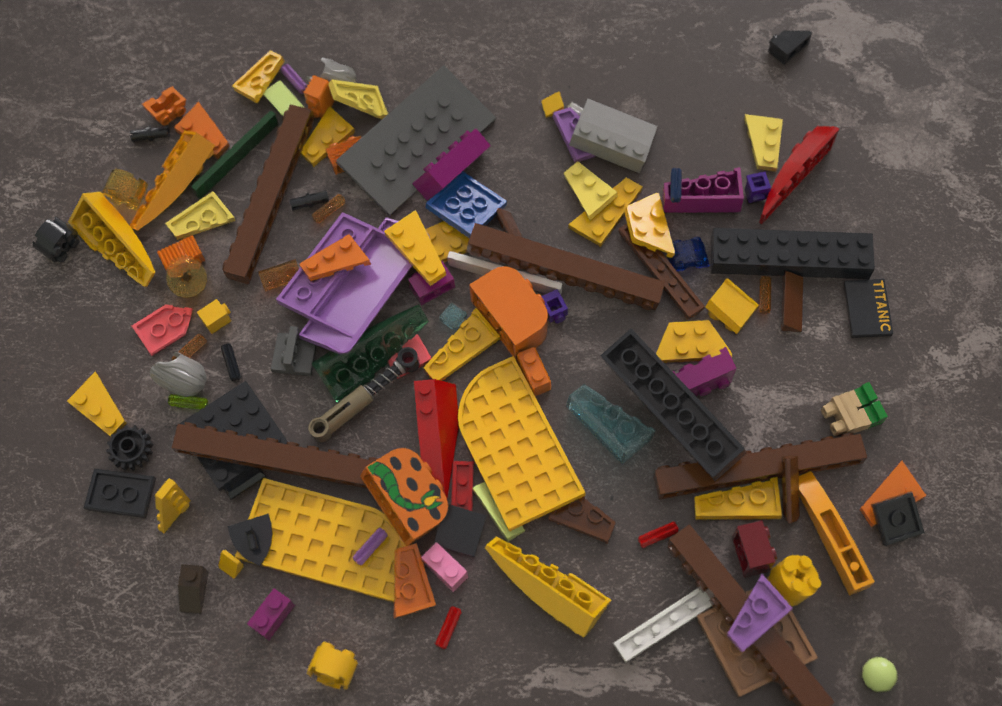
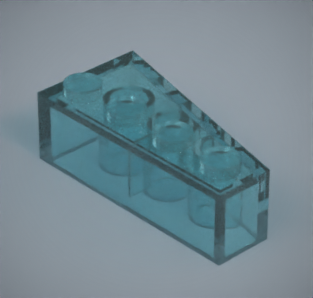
M585 384L568 397L566 407L621 464H624L649 443L656 430L642 424L640 419L628 415L622 411L621 407L618 405L614 406L604 396Z

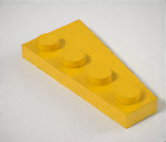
M626 177L613 188L617 192L618 197L591 220H589L584 211L568 224V228L601 247L624 216L626 206L632 204L642 191V186Z
M416 210L384 231L385 236L430 286L446 276V271Z
M475 308L470 317L460 325L457 332L447 340L444 347L439 349L425 365L424 371L431 379L443 381L499 341L500 335L479 310Z
M778 477L770 478L769 481L754 482L744 487H733L731 490L724 492L716 491L696 496L694 498L695 520L781 519L782 511Z

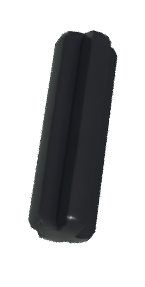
M230 343L221 346V351L231 381L240 380L241 374L233 348Z

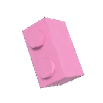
M437 542L421 557L423 564L452 592L468 578L467 571Z

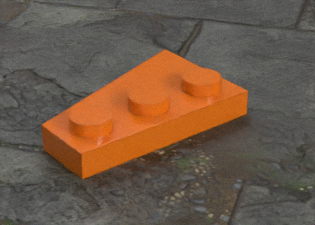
M901 461L861 507L860 511L869 525L874 527L877 523L871 504L906 492H913L915 502L922 500L927 495L904 462Z
M417 543L395 550L394 619L436 605Z

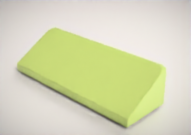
M278 81L264 92L265 97L282 116L286 110L288 111L290 104L304 107L281 81Z
M485 482L472 488L474 494L507 542L525 531L523 526H520L509 532Z

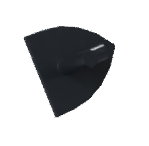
M269 514L227 526L232 543L240 555L258 566H261L267 557L272 543L273 533Z

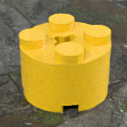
M790 555L770 570V576L767 579L790 606L800 604L813 595L821 586L818 573L812 565L811 559L807 556Z
M322 642V645L317 647L306 673L310 677L313 674L318 676L316 681L335 689H340L341 686H344V690H347L358 665V662L354 659L355 654L345 649L339 651L334 649L335 646Z

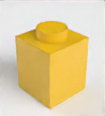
M217 299L197 311L201 321L211 334L231 322L228 315L231 313L225 303L221 305Z

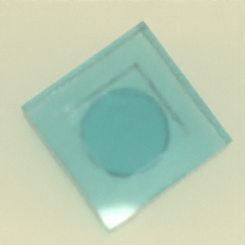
M450 303L440 315L439 320L456 331L466 319L467 313L453 303Z

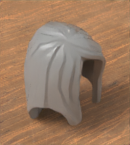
M321 58L320 61L324 62L325 68L320 78L329 82L331 80L356 83V74L351 67L339 64L329 58ZM306 76V80H307L308 82H310V81H311L310 79H312V76H311V77Z
M174 352L173 356L177 358L173 361L156 362L151 367L150 376L153 381L180 396H196L206 383L204 367L199 362L179 352Z

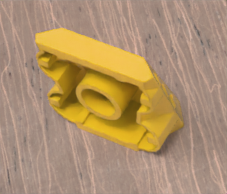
M727 278L712 298L709 299L705 307L708 309L710 318L721 320L725 324L726 329L738 334L757 310L759 304Z

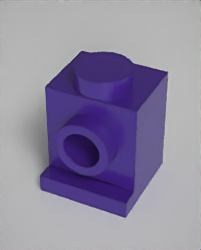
M766 172L746 175L747 183L744 191L748 203L766 200L771 189Z
M558 289L543 295L542 298L548 312L549 322L555 321V323H560L564 321L568 315V308Z

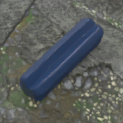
M673 168L671 170L670 201L672 203H679L681 201L682 170L680 168Z

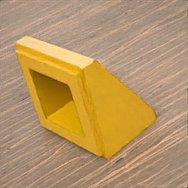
M556 92L541 101L546 118L553 116L554 112L564 109L560 92Z
M226 550L221 552L218 564L219 569L230 577L236 578L244 568L242 562Z

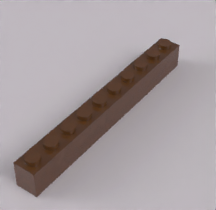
M290 104L288 111L284 112L283 123L278 127L275 143L271 144L269 158L265 160L263 165V173L258 177L256 190L252 192L250 197V205L244 211L242 225L238 227L235 242L230 246L229 257L223 263L222 269L227 279L250 284L315 118L311 109Z
M477 223L474 224L467 246V252L473 256L489 258L490 261L495 263H505L514 269L521 268L527 270L530 274H540L550 280H559L569 286L584 288L588 292L601 293L607 298H617L626 304L639 305L645 310L657 309L665 282Z
M185 422L184 425H177L172 449L176 453L366 489L368 488L360 475L366 466L378 459L374 457H369L368 460L362 459L360 455L348 453V456L340 455L339 451L328 449L327 452L319 451L320 448L315 446L303 448L294 442L282 444L278 443L279 440L273 438L261 440L258 439V436L252 434L240 436L237 432L226 430L224 433L210 426H205V429L189 422Z
M846 433L834 439L832 436H828L816 442L806 440L794 446L792 444H784L777 449L766 447L761 449L760 452L752 453L751 451H746L747 454L716 481L698 463L690 464V462H682L675 467H670L669 465L660 466L657 468L658 470H655L653 477L658 499L661 500L752 484L758 481H769L770 478L775 477L780 479L782 478V456H798V473L802 475L810 471L814 473L863 464L867 459V454L861 434Z
M689 524L669 539L667 544L669 546L668 551L674 558H679L683 563L681 565L683 570L695 578V584L698 589L703 593H707L710 597L711 605L723 613L724 621L731 628L749 596ZM773 626L749 646L753 651L752 655L759 664H764L768 669L767 674L770 679L780 684L783 688L781 690L783 695L789 701L792 700L796 706H831L835 703Z

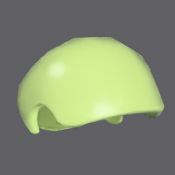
M876 657L869 659L863 666L862 678L865 684L874 691H889L897 682V670L893 663L886 658Z

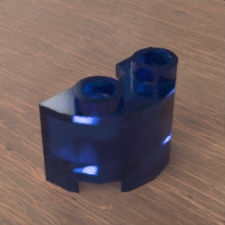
M693 237L685 241H672L675 254L673 258L668 257V260L677 272L684 271L689 267H696L697 269L710 266L705 244L702 242L701 237Z

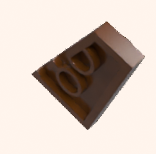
M584 496L552 511L549 516V521L607 544L616 524L614 520L597 506L587 501Z

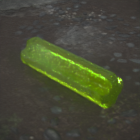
M170 394L168 397V404L175 407L201 410L209 403L207 398L185 397L176 394Z

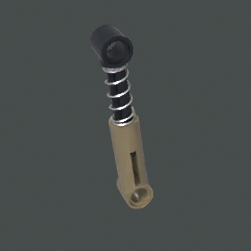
M410 347L401 349L393 365L390 368H386L385 372L379 373L376 379H371V383L368 385H360L321 417L312 419L308 426L312 437L317 442L328 441L336 430L374 401L373 396L375 394L378 395V392L381 389H385V386L389 383H393L396 377H400V374L416 371L420 366V359L416 350ZM407 357L414 358L410 363L404 362ZM324 426L325 430L322 433L317 434L316 430L319 427Z

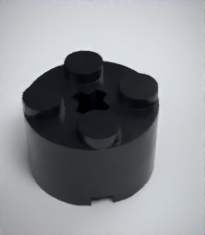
M54 217L55 220L48 219L39 227L35 234L37 237L36 243L33 241L32 246L51 261L63 263L67 259V252L71 248H76L80 239L77 238V230L60 218Z

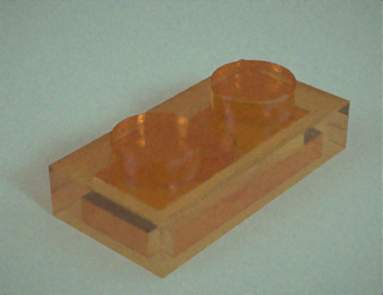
M296 259L258 271L264 290L268 291L288 284L299 270Z

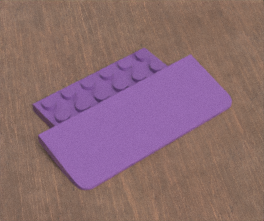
M341 213L308 258L350 234L369 258L371 264L364 266V264L358 265L349 271H346V269L337 271L334 275L310 281L302 269L299 268L276 298L278 304L310 319L299 333L300 339L338 354H347L353 349L412 267L384 233L386 229L397 223V220L386 217L381 225L375 228L348 214Z

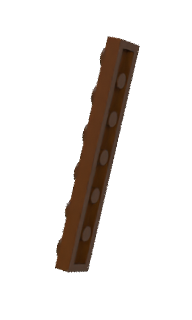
M627 224L619 228V234L654 278L665 282L663 289L688 320L704 310L705 306L660 250L656 249L654 252L645 246L632 243Z

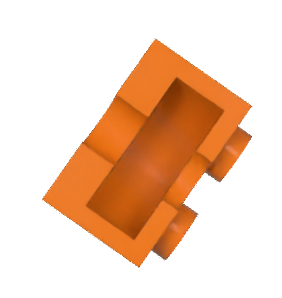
M173 86L163 91L158 99L151 98L142 103L144 109L163 126L168 125L175 118L183 116L186 112V99Z

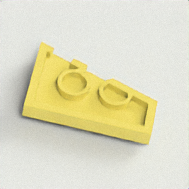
M331 80L328 85L334 100L380 119L388 115L378 86Z
M745 114L744 120L745 124H747L749 139H751L757 169L776 172L783 119Z
M212 191L165 224L176 239L179 240L236 220Z

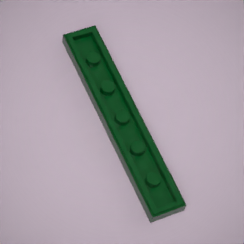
M269 111L191 186L196 197L199 199L203 198L279 124L274 112Z

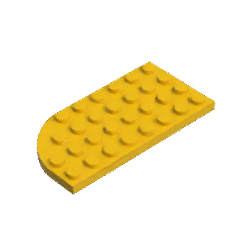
M514 356L496 363L476 375L465 389L458 410L459 428L509 532L586 496L577 475Z
M263 478L249 519L269 514L272 525L271 547L261 566L394 603L395 550L406 545L384 513L370 506ZM378 528H382L388 536L363 565H358L353 560V556ZM238 551L236 552L235 557L237 559L249 562Z

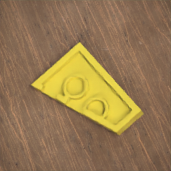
M578 161L564 172L568 184L574 194H576L589 220L618 197L617 192Z

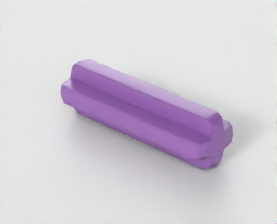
M289 64L282 66L281 72L300 94H304L303 91L307 87L306 83Z
M378 528L356 552L353 560L358 565H363L388 536L386 531Z

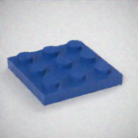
M462 171L426 203V209L470 238L474 224L486 226L497 215V208H505L507 201Z

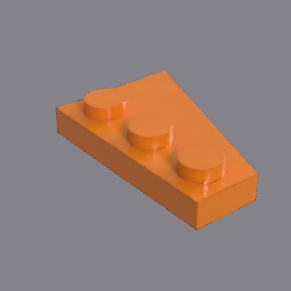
M199 102L174 127L175 131L180 135L185 130L197 132L213 143L215 146L212 149L214 150L212 156L217 159L230 147L226 138Z
M348 234L299 265L308 279L314 281L334 275L337 271L344 269L349 271L354 269L353 267L362 264L367 266L371 263L355 240Z

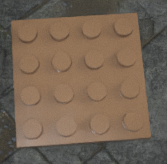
M752 590L747 591L745 593L749 596ZM712 608L696 618L738 698L772 682L767 674L768 669L763 663L759 664L752 655V649L748 647L741 653L728 638L727 633L730 627L724 621L723 613L719 609ZM791 610L773 627L802 663L806 665L818 659Z

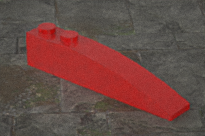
M817 126L812 132L808 131L801 144L797 143L794 146L791 156L781 168L767 196L759 221L760 224H763L830 152L839 132L838 127Z
M436 379L414 381L421 460L430 466L431 475L442 484L443 493L448 499L459 430L456 384Z

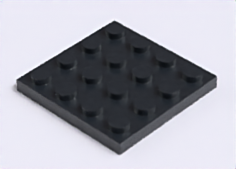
M244 381L179 423L184 425L185 422H189L205 429V426H210L224 433L226 430L237 432L240 436L252 434L258 436V439L261 440L273 438L279 440L278 443L287 444L288 442L247 381ZM197 457L219 491L223 490L226 482L250 467Z

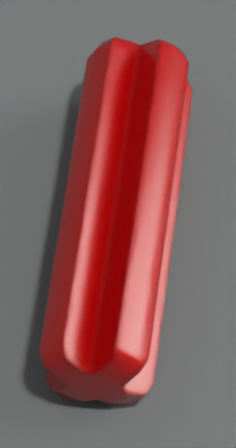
M671 522L639 536V544L642 548H645L677 534L679 528L675 522Z
M450 607L435 642L437 647L441 649L447 648L461 615L459 608Z

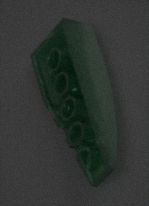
M418 304L366 329L349 353L338 354L329 351L311 364L335 402H338L360 385L363 386L375 377L374 374L381 367L384 368L389 363L388 360L395 353H398L403 348L402 346L408 340H411L429 320Z

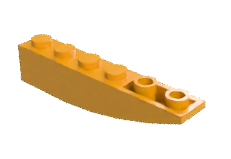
M811 471L800 475L799 496L849 596L869 588L875 581L831 500Z

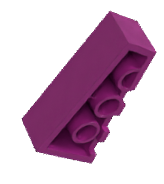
M477 128L471 133L467 130L459 137L461 139L459 143L457 141L453 142L448 147L449 152L445 153L443 151L435 158L437 162L435 164L429 163L423 169L425 173L412 183L426 201L441 191L491 146Z
M741 167L734 168L730 172L720 171L716 175L706 176V174L700 175L697 179H682L681 201L679 203H672L670 201L671 182L664 183L662 194L664 213L741 212L744 200Z

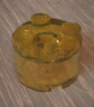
M114 169L107 179L102 194L110 197L109 201L116 205H121L122 202L127 204L128 208L137 210L148 188V184L141 178L137 181L133 177L134 174Z
M179 256L173 259L167 267L165 274L167 285L176 296L190 298L198 295L205 289L207 274L204 266L197 259L191 256ZM187 272L188 275H192L189 277L188 281H185L184 278L181 279V277L184 276L183 273Z

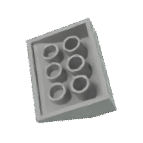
M587 99L569 146L640 173L650 150L657 126Z

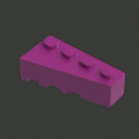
M727 347L720 349L721 354L711 357L709 354L702 357L703 360L696 365L689 363L679 369V373L675 375L695 396L708 395L711 393V390L716 388L720 390L730 386L737 369Z

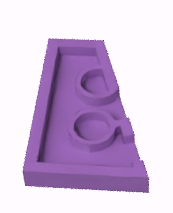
M571 107L554 112V121L574 162L596 157L569 146L580 116Z
M762 574L728 631L727 636L742 653L793 608Z

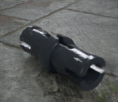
M168 125L153 128L147 126L146 129L130 130V134H133L130 135L132 142L154 141L157 138L170 137V133H168L170 129Z
M327 190L312 194L306 193L305 196L289 199L291 209L294 211L306 207L312 208L313 205L329 202Z

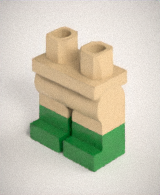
M870 382L850 392L833 397L829 403L821 408L824 418L834 416L837 421L830 425L833 436L846 433L854 434L883 424L888 417L880 401H876L878 397Z

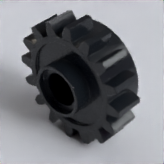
M126 425L124 429L120 430L118 428L115 434H111V441L107 442L109 449L106 452L110 455L108 457L112 463L114 462L117 468L121 466L126 471L129 466L134 471L135 465H139L142 468V461L149 462L147 455L153 454L149 448L153 447L154 444L150 441V435L146 434L143 428L139 430L136 425L132 428ZM133 445L130 450L126 451L128 446Z

